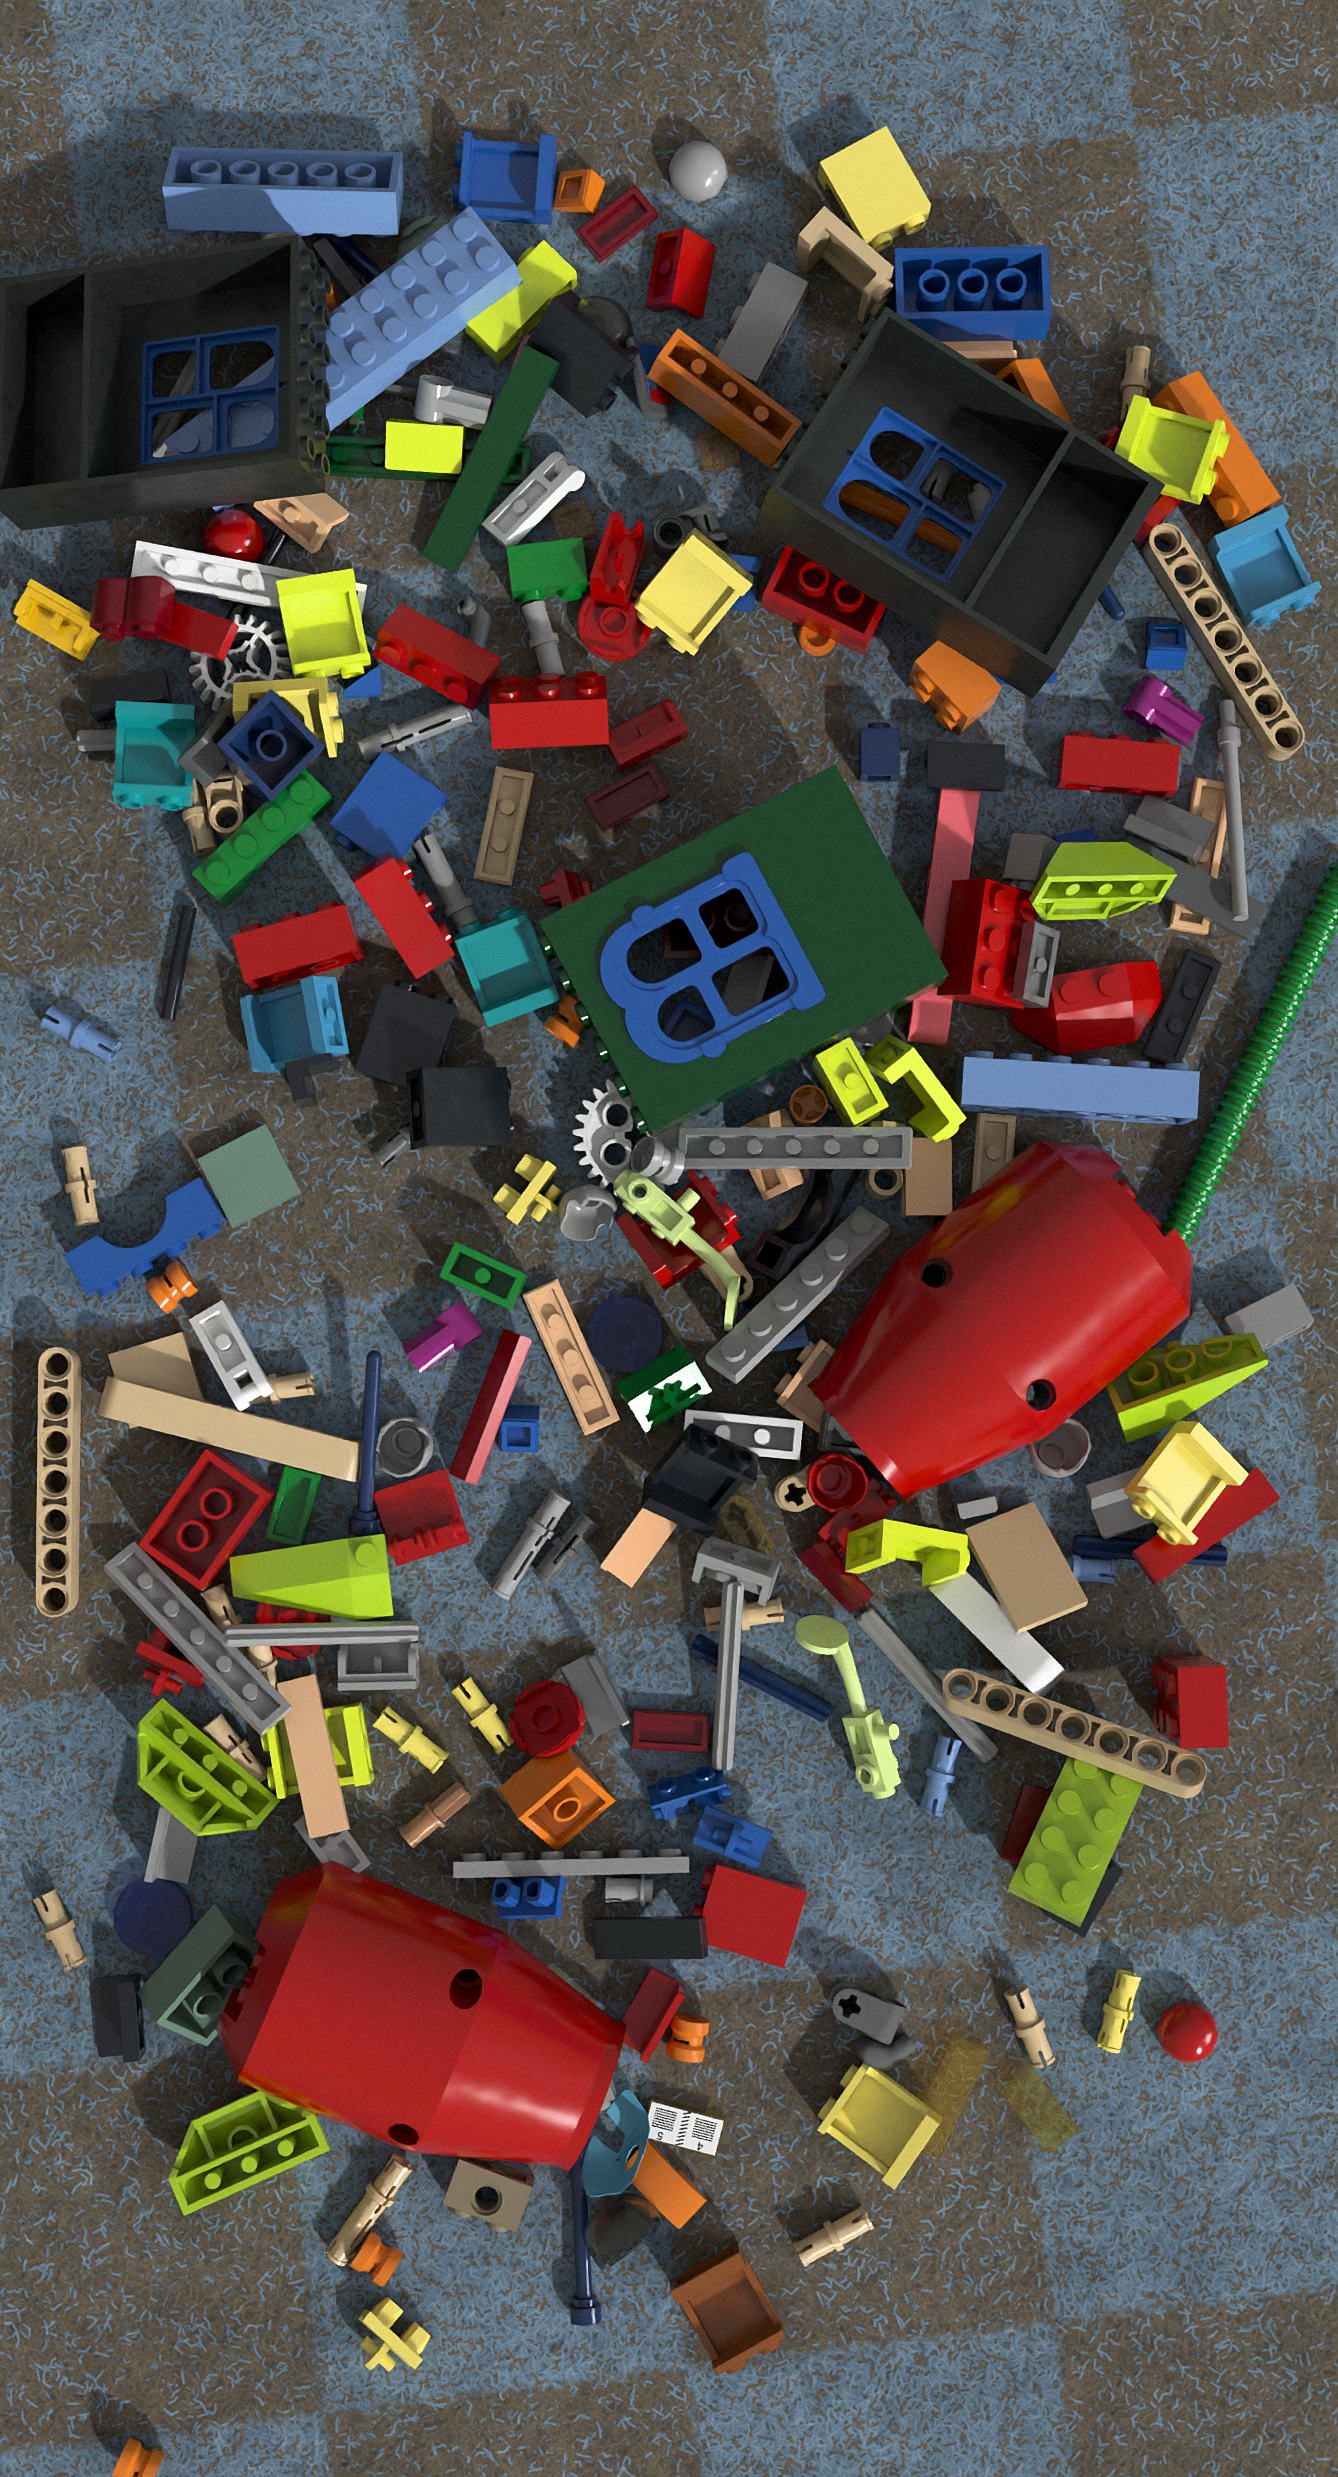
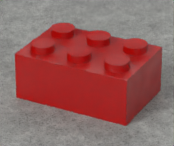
M786 545L765 588L761 604L762 608L800 626L807 627L809 630L828 639L830 638L836 643L864 656L887 610V607Z
M582 671L576 673L575 677H560L557 673H542L537 675L536 679H521L519 675L509 674L500 676L498 680H491L489 712L492 749L609 744L606 675L599 676L594 671Z
M987 878L952 880L941 960L949 976L938 987V996L989 1010L1024 1009L1023 1003L1011 999L1023 922H1036L1037 912L1029 900L1031 892Z
M337 901L327 902L316 906V912L301 916L300 912H293L278 917V923L263 927L262 923H254L240 928L241 934L231 937L244 982L256 992L366 960L354 917L345 904L338 906Z
M214 1447L205 1449L140 1541L138 1547L203 1591L214 1582L228 1562L229 1557L233 1555L276 1494V1491Z
M1204 1654L1156 1655L1157 1665H1151L1150 1672L1152 1688L1158 1689V1704H1153L1152 1706L1154 1728H1160V1734L1180 1749L1229 1747L1226 1666Z

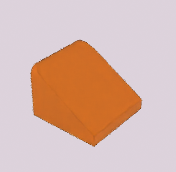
M592 169L560 171L553 208L595 216L600 209L605 184L604 179Z

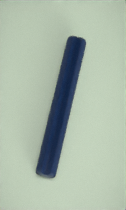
M1077 1534L1073 1540V1553L1086 1557L1135 1560L1131 1553L1149 1540L1119 1537L1102 1539L1101 1536ZM1213 1545L1186 1564L1226 1566L1227 1547Z
M698 1634L691 1644L690 1652L716 1667L718 1666L719 1643L702 1634ZM740 1655L739 1679L820 1722H824L828 1718L832 1710V1704L829 1701Z

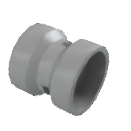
M646 1136L638 1141L633 1149L630 1160L631 1169L642 1176H652L655 1181L669 1186L674 1184L681 1176L685 1166V1154L681 1149L671 1145L663 1147L661 1141Z

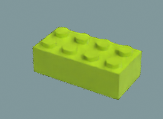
M1068 1756L1009 1884L1008 1892L1081 1927L1144 1784Z

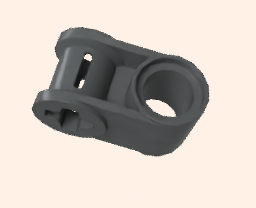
M707 502L694 506L689 510L660 518L655 524L652 546L656 555L668 560L694 527L718 547L728 542L727 535L722 533L716 516L718 512L717 504L715 502ZM665 532H673L678 535L680 540L675 544H666L661 540L660 536Z
M846 1980L834 1984L828 1993L829 2006L839 2021L860 2030L875 2040L891 2044L907 2008L904 2004L882 1993L873 1992ZM852 1995L855 2005H847L843 2010L839 2002L840 1999L847 2000Z

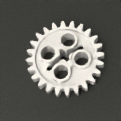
M609 1079L605 1080L607 1092L602 1093L596 1088L592 1089L597 1099L594 1103L586 1100L581 1102L589 1111L587 1115H575V1118L584 1123L583 1128L572 1130V1134L582 1137L583 1142L573 1146V1149L585 1151L586 1153L578 1163L579 1165L591 1163L593 1167L588 1172L587 1177L590 1179L600 1174L602 1178L599 1187L601 1188L606 1187L610 1182L614 1183L624 1170L630 1169L632 1146L631 1140L625 1139L624 1135L625 1132L632 1131L633 1119L630 1115L633 1103L629 1096L622 1100L615 1085ZM620 1104L627 1111V1119L624 1124L615 1127L608 1123L606 1113L610 1106ZM685 1121L654 1139L661 1141L663 1147L671 1145L678 1148L679 1128H693L697 1125V1122ZM648 1131L644 1132V1133H645V1137H646V1136H649V1137H650ZM611 1143H619L625 1150L624 1159L616 1165L607 1163L604 1158V1150ZM652 1176L647 1177L663 1192L665 1191L664 1184L655 1181ZM613 1186V1194L617 1196L615 1192L617 1189Z

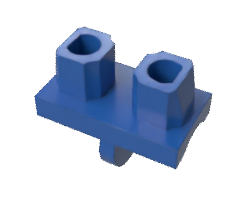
M706 1804L692 1843L758 1869L772 1830Z
M562 1876L496 1878L491 1898L492 1902L497 1904L496 1916L501 1919L546 1920L547 1918H561V1896L566 1887L567 1879Z

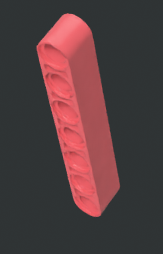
M939 790L938 800L940 801L937 804L928 872L930 876L927 879L922 926L941 960L952 880L969 879L980 791ZM938 988L911 1001L907 1041L946 1046L953 1000L938 996Z

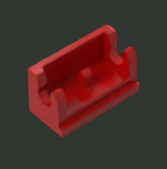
M611 511L590 575L591 599L628 608L648 545V539H644V525L641 521L637 520L634 529H629L623 525L622 515Z
M669 698L660 705L610 730L609 744L605 745L620 773L688 738V728L674 703Z
M871 1476L868 1477L867 1495L856 1509L833 1512L815 1530L842 1558L846 1556L849 1532L882 1520L897 1505L896 1501Z

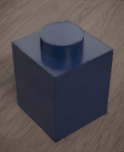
M883 722L870 723L867 725V728H861L859 734V782H897L900 775V728H890L889 723Z

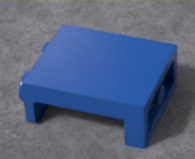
M464 130L463 144H456L455 165L456 168H461L460 181L454 180L453 205H459L460 213L471 206L481 220L551 225L557 158L556 135L540 134V144L475 140L473 139L472 131Z
M383 750L329 825L333 832L336 833L333 839L339 845L350 852L356 847L367 855L364 860L365 863H371L388 851L397 860L401 856L403 858L435 813L438 812L440 814L449 801L445 793Z

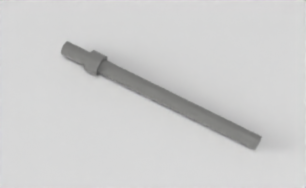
M1228 699L1219 702L1220 729L1217 730L1218 748L1222 749L1232 914L1234 921H1245L1249 918L1237 749L1241 746L1240 729L1236 727L1234 701Z

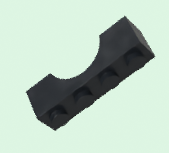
M803 1169V1189L794 1210L782 1224L776 1228L763 1231L745 1265L779 1284L824 1241L862 1169Z

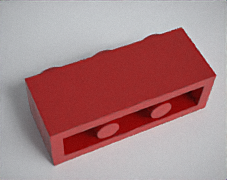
M402 603L380 628L373 657L472 711L475 710L491 689V680H495L502 660L501 657Z
M1087 731L1070 732V736L1065 735L1059 744L1056 789L1134 796L1151 795L1157 798L1170 799L1177 790L1180 745H1170V740L1165 738H1148L1146 742L1131 741V736L1123 734L1109 735L1108 739L1093 738V733Z
M388 851L352 874L350 878L417 980L455 955L449 945L454 942V938L443 921L436 925L429 912L435 908L423 889L416 893L408 880L414 877L402 856L395 860Z

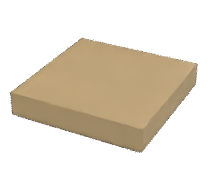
M185 1332L108 1354L114 1377L196 1398L197 1401H205ZM129 1424L130 1429L138 1427L137 1425Z

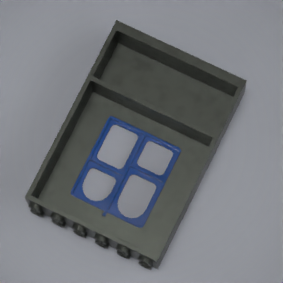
M291 235L1 278L0 512L19 529L24 531L325 493V477L330 475V464L326 455V440L330 438V426L326 417V403L330 402V388L326 380V367L330 366L331 362L330 350L326 343V330H329L331 327L330 313L326 306V294H329L331 291V281L328 271L323 269L318 263L313 250L308 249L299 235ZM249 342H263L271 347L275 358L274 366L269 376L262 382L250 386L213 390L211 388V354L215 348ZM194 351V390L184 395L154 397V361L156 357L163 354ZM246 402H263L268 405L274 415V424L269 435L260 443L254 445L230 447L228 444L230 407L234 404ZM201 408L212 409V446L209 450L165 457L153 456V420L157 415Z
M885 307L877 320L872 316L869 318L859 335L860 339L855 347L852 346L840 365L841 369L836 377L832 376L821 394V400L816 407L813 406L797 438L793 437L778 468L774 467L762 487L763 491L754 505L760 509L754 524L1033 699L1057 669L1165 487V484L888 307ZM896 431L904 434L922 447L923 453L906 480L899 481L873 462L870 456V444L878 433ZM937 460L948 462L990 489L991 498L974 524H966L921 495L920 486ZM853 480H866L908 506L909 512L891 540L885 541L843 513L839 505V493L846 483ZM925 519L932 520L957 536L961 541L960 549L943 574L933 572L909 557L905 552L908 542L920 523Z

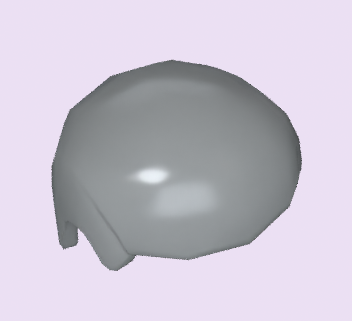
M695 140L681 146L676 151L669 166V175L673 189L683 199L701 202L718 195L725 180L728 179V170L725 159L717 148L711 143Z
M582 1184L574 1187L561 1198L558 1205L559 1230L564 1237L574 1241H590L595 1239L597 1231L601 1226L607 1225L609 1228L612 1226L617 1210L616 1200L608 1190L599 1186Z
M402 1416L390 1419L380 1428L377 1436L376 1453L380 1461L379 1467L383 1472L398 1478L412 1476L427 1466L433 1455L434 1445L433 1438L426 1425L419 1421L418 1418Z
M1068 1418L1050 1435L1028 1445L1030 1461L1044 1475L1055 1478L1072 1475L1084 1465L1092 1448L1090 1435L1079 1421Z

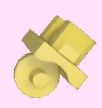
M525 1154L514 1171L530 1182L528 1187L521 1195L505 1183L493 1200L507 1213L506 1217L516 1225H518L534 1201H537L538 1205L530 1216L540 1222L548 1210L557 1216L558 1206L554 1204V1201L562 1191L552 1184L544 1196L540 1193L558 1169L549 1161L543 1163L539 1159Z
M389 2297L382 2299L371 2311L365 2309L357 2318L381 2340L376 2344L367 2335L360 2343V2346L369 2354L364 2362V2366L370 2371L379 2363L390 2372L396 2365V2361L387 2354L389 2349H391L409 2367L416 2369L423 2360L419 2357V2354L426 2346L430 2335L414 2321L400 2338L394 2334L390 2327L402 2314L403 2310Z

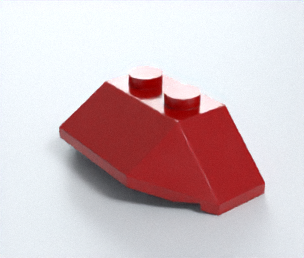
M1126 962L1055 975L1052 979L1048 1008L1009 1010L1012 1027L1058 1056L1136 1042L1164 999L1157 962Z

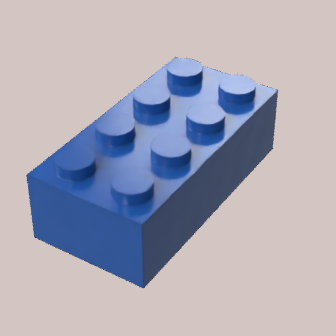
M1049 246L894 249L892 263L894 269L891 279L893 284L892 311L939 341L1046 340L1052 317Z

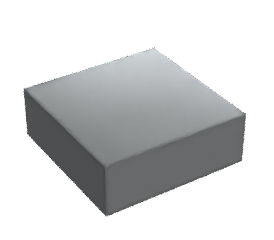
M991 1494L953 1503L956 1516L960 1519L989 1514L998 1510L996 1498Z

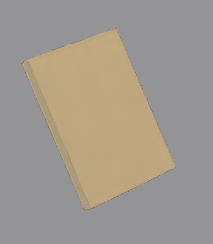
M1034 1501L964 1529L963 1534L968 1535V1545L1016 1635L1087 1605V1597Z

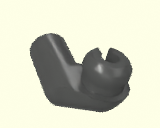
M467 594L461 595L455 602V610L470 628L468 640L485 649L491 626V615L478 598Z
M905 2033L889 2045L873 2041L868 2037L861 2038L855 2045V2053L862 2063L864 2062L870 2067L882 2070L891 2069L916 2050L913 2042Z

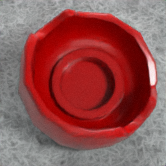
M224 509L210 518L203 530V546L210 555L257 563L265 549L262 529L249 514L242 510Z
M833 1452L816 1458L810 1464L806 1471L805 1487L811 1500L829 1512L847 1509L854 1510L867 1495L869 1479L863 1466L852 1456Z
M1194 2002L1174 2003L1162 2013L1157 2026L1159 2043L1164 2051L1172 2058L1185 2063L1204 2060L1214 2051L1218 2039L1217 2025L1213 2014Z

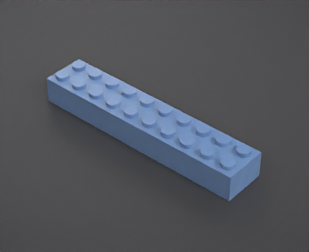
M471 206L330 313L331 327L329 330H326V343L331 356L330 366L326 367V380L330 388V402L326 403V417L329 422L330 431L466 328V323L523 283L515 262ZM272 357L235 387L250 386L262 382L271 373L275 358ZM246 402L232 405L229 409V446L233 448L250 446L264 440L273 428L274 415L272 409L263 402ZM206 408L163 441L173 455L204 452L211 448L212 409ZM235 504L216 506L212 508L216 511V513H219L224 509L231 508Z

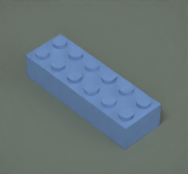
M172 147L162 185L168 230H181L185 233L206 230L219 231L224 234L247 231L257 232L262 235L288 232L301 236H308L314 233H329L339 237H346L352 234H370L378 238L398 235L404 201L402 152Z
M970 1051V1055L963 1057L956 1065L954 1102L964 1112L1185 1125L1197 1119L1200 1072L1189 1071L1188 1064L1167 1063L1163 1068L1151 1069L1150 1062L1126 1061V1065H1120L1119 1067L1111 1066V1060L1102 1058H1089L1087 1063L1072 1064V1058L1067 1056H1048V1060L1040 1062L1032 1061L1033 1055L1012 1053L1009 1054V1058L993 1059V1052Z

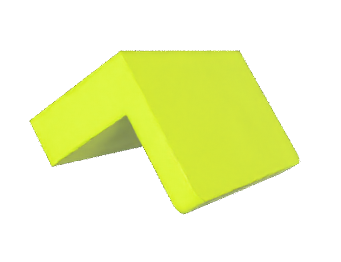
M390 418L386 421L385 467L391 470L461 473L466 426L451 422L432 424L421 420Z

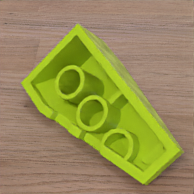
M385 1534L340 1539L229 1557L233 1597L318 1614L321 1613L353 1621L394 1616Z

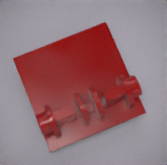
M446 1468L374 1492L373 1497L388 1542H386L390 1556L394 1558L396 1567L470 1542Z

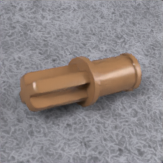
M458 1781L432 1803L428 1801L424 1803L425 1808L399 1829L402 1837L412 1848H416L421 1841L439 1826L444 1828L447 1825L446 1820L470 1801L471 1794L469 1790Z

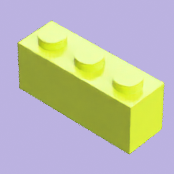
M545 240L536 248L533 246L529 247L519 258L517 270L523 283L466 323V334L497 364L520 343L523 335H528L537 326L553 297L570 289L573 290L578 285L576 270Z

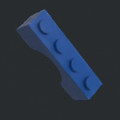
M199 1177L165 1196V1221L158 1234L149 1242L138 1247L122 1248L107 1238L97 1235L65 1253L64 1257L85 1294L89 1296L98 1294L100 1298L107 1297L121 1288L119 1281L130 1275L134 1279L140 1278L155 1269L154 1261L165 1255L168 1260H171L189 1249L186 1243L199 1236L204 1241L222 1231L220 1224L228 1219L206 1180Z

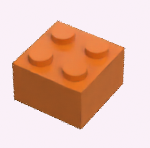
M939 640L914 661L908 681L911 683L909 689L921 703L928 701L936 709L937 713L935 716L939 723L948 731L954 729L959 735L994 704L1002 688L988 671Z

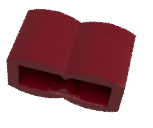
M136 576L129 579L108 578L97 580L93 586L89 626L100 633L103 639L119 642L123 641L124 637L133 635L143 639H156L159 634L171 632L175 587L161 576Z

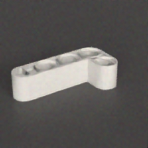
M967 1571L962 1576L931 1585L928 1588L1031 1693L1044 1697L1067 1674L1064 1668L1027 1631L1016 1635L1001 1605Z

